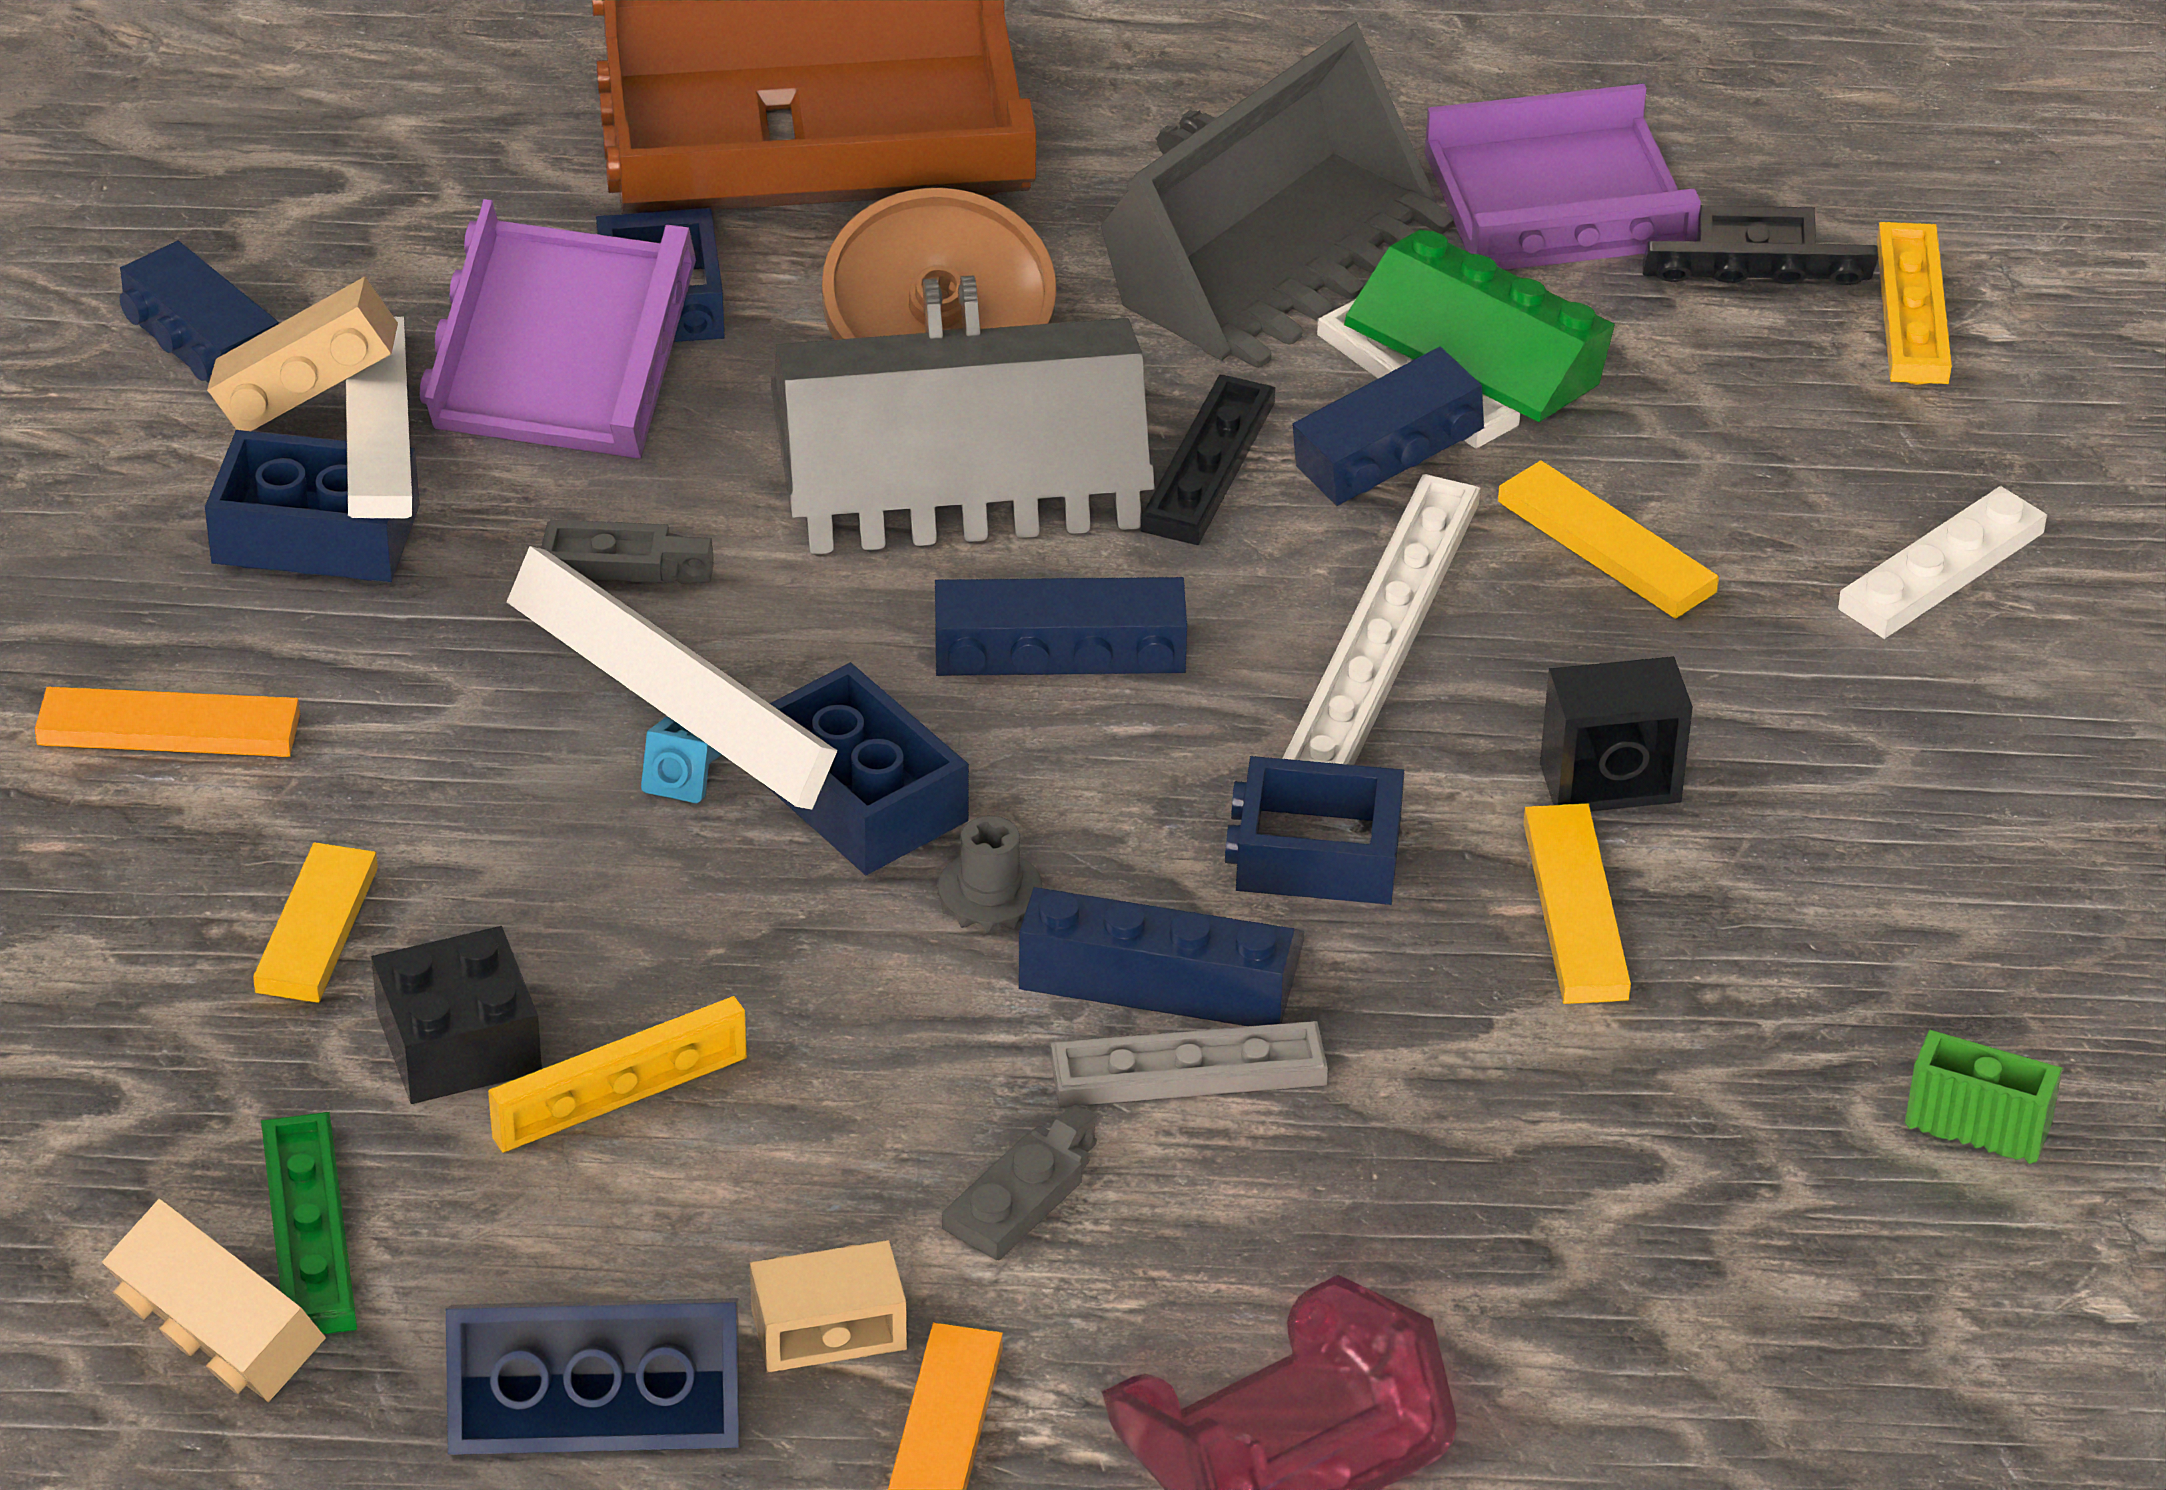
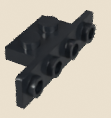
M1701 205L1698 241L1647 242L1643 259V275L1657 276L1660 280L1667 282L1684 281L1690 277H1715L1716 280L1724 283H1737L1747 278H1772L1775 282L1781 284H1795L1805 279H1827L1838 285H1853L1862 280L1872 279L1878 261V246L1816 244L1815 207Z

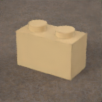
M889 1240L750 1262L751 1311L767 1373L907 1350L906 1299Z

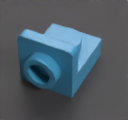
M666 716L647 731L641 789L648 794L699 803L706 796L709 764L722 754Z

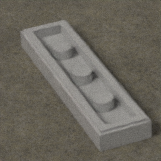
M1317 1021L1051 1042L1050 1059L1059 1107L1073 1106L1074 1104L1092 1105L1327 1085L1328 1067Z

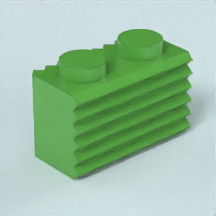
M1929 1029L1914 1065L1905 1124L1909 1129L1919 1127L1922 1133L1929 1132L1933 1136L1946 1138L1949 1141L1958 1138L1962 1145L1971 1142L1975 1149L1984 1146L1988 1152L1994 1151L2003 1157L2014 1158L2015 1160L2024 1158L2028 1164L2037 1162L2053 1122L2063 1068Z

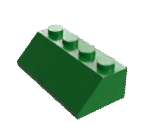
M1422 229L1389 246L1346 314L1344 322L1345 326L1413 360L1441 346L1482 385L1483 395L1537 422H1541L1600 384L1615 327L1614 323L1596 315L1591 307L1579 302H1569L1547 291L1545 286L1536 280L1520 278L1498 267L1493 259L1480 254H1471L1449 243L1444 235Z

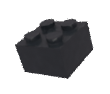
M1674 656L1549 668L1540 766L1553 805L1589 803L1591 812L1682 802L1693 706Z
M502 926L371 956L377 1015L410 1104L518 1079L542 1069L538 1014Z

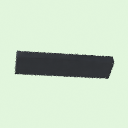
M1219 374L1141 515V532L1199 545L1275 404L1276 387Z

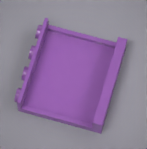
M1645 84L1429 107L1425 155L1449 212L1454 217L1455 226L1466 251L1471 254L1487 256L1493 259L1498 267L1508 270L1645 254L1647 242L1697 241L1701 201L1695 188L1678 190L1644 119Z
M483 199L477 221L471 220L466 229L464 249L467 256L463 269H456L451 279L450 302L452 306L448 319H441L436 329L435 351L437 356L433 369H425L421 379L420 401L422 404L427 405L434 429L641 459L696 262L689 228L666 225L661 243L526 225L498 221L493 201Z

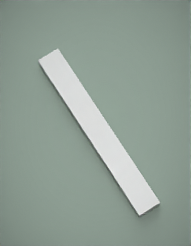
M394 317L398 322L392 354L346 379L348 516H351V518L412 517L404 317Z
M1427 474L1422 475L1282 759L1355 764L1476 512L1480 500V487Z
M529 547L507 599L508 604L794 806L813 809L837 753L836 749L547 550Z

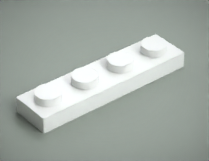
M1999 486L1840 591L1838 609L1885 639L2042 535L2045 529L2047 514L2002 486Z

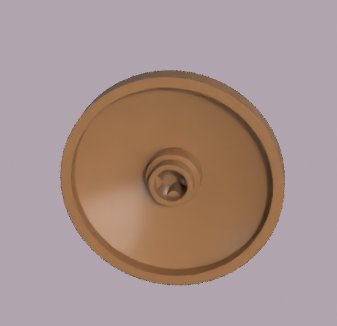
M924 188L905 191L883 198L859 212L843 227L833 241L823 268L822 307L824 317L834 340L926 333L923 279L937 278L942 291V330L961 329L963 325L961 304L958 298V286L961 276H974L977 287L980 329L1051 324L1054 317L1056 299V276L1053 263L1045 245L1036 232L1015 212L992 199L972 192L948 188Z

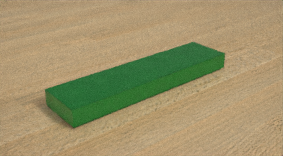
M330 1112L261 1120L280 1292L299 1305L323 1334L357 1330Z

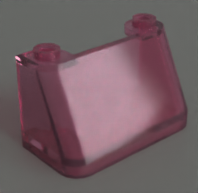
M1336 1275L1308 1289L1297 1298L1291 1307L1287 1328L1293 1354L1183 1409L1180 1408L1178 1397L1173 1387L1162 1378L1145 1373L1132 1376L1102 1391L1110 1424L1115 1434L1164 1490H1381L1435 1462L1446 1453L1455 1436L1457 1429L1456 1413L1433 1319L1349 1279Z

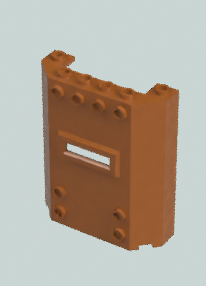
M592 0L593 16H604L607 60H597L598 92L600 94L608 193H619L621 214L881 200L897 193L924 188L958 189L988 196L1000 192L1029 191L1031 188L1030 182H1034L1036 179V127L1030 98L1020 99L1004 16V0ZM791 109L795 139L770 141L766 111Z

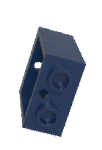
M711 208L596 216L598 235L661 243L666 225L688 227L696 258L693 270L702 269L704 284L689 285L673 342L725 338L723 289Z
M1250 756L1247 782L1235 781L1233 788L1231 819L1241 820V825H1228L1225 863L1237 864L1236 891L1392 905L1405 770ZM1261 811L1373 821L1370 844L1258 834Z

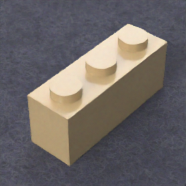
M364 276L216 358L207 391L236 430L252 431L391 355L398 322Z
M160 1198L102 1261L103 1265L120 1283L112 1292L118 1300L142 1320H145L151 1312H154L165 1322L159 1328L160 1332L189 1357L198 1349H201L212 1359L206 1365L207 1369L236 1394H239L245 1386H248L269 1403L326 1339L299 1305Z

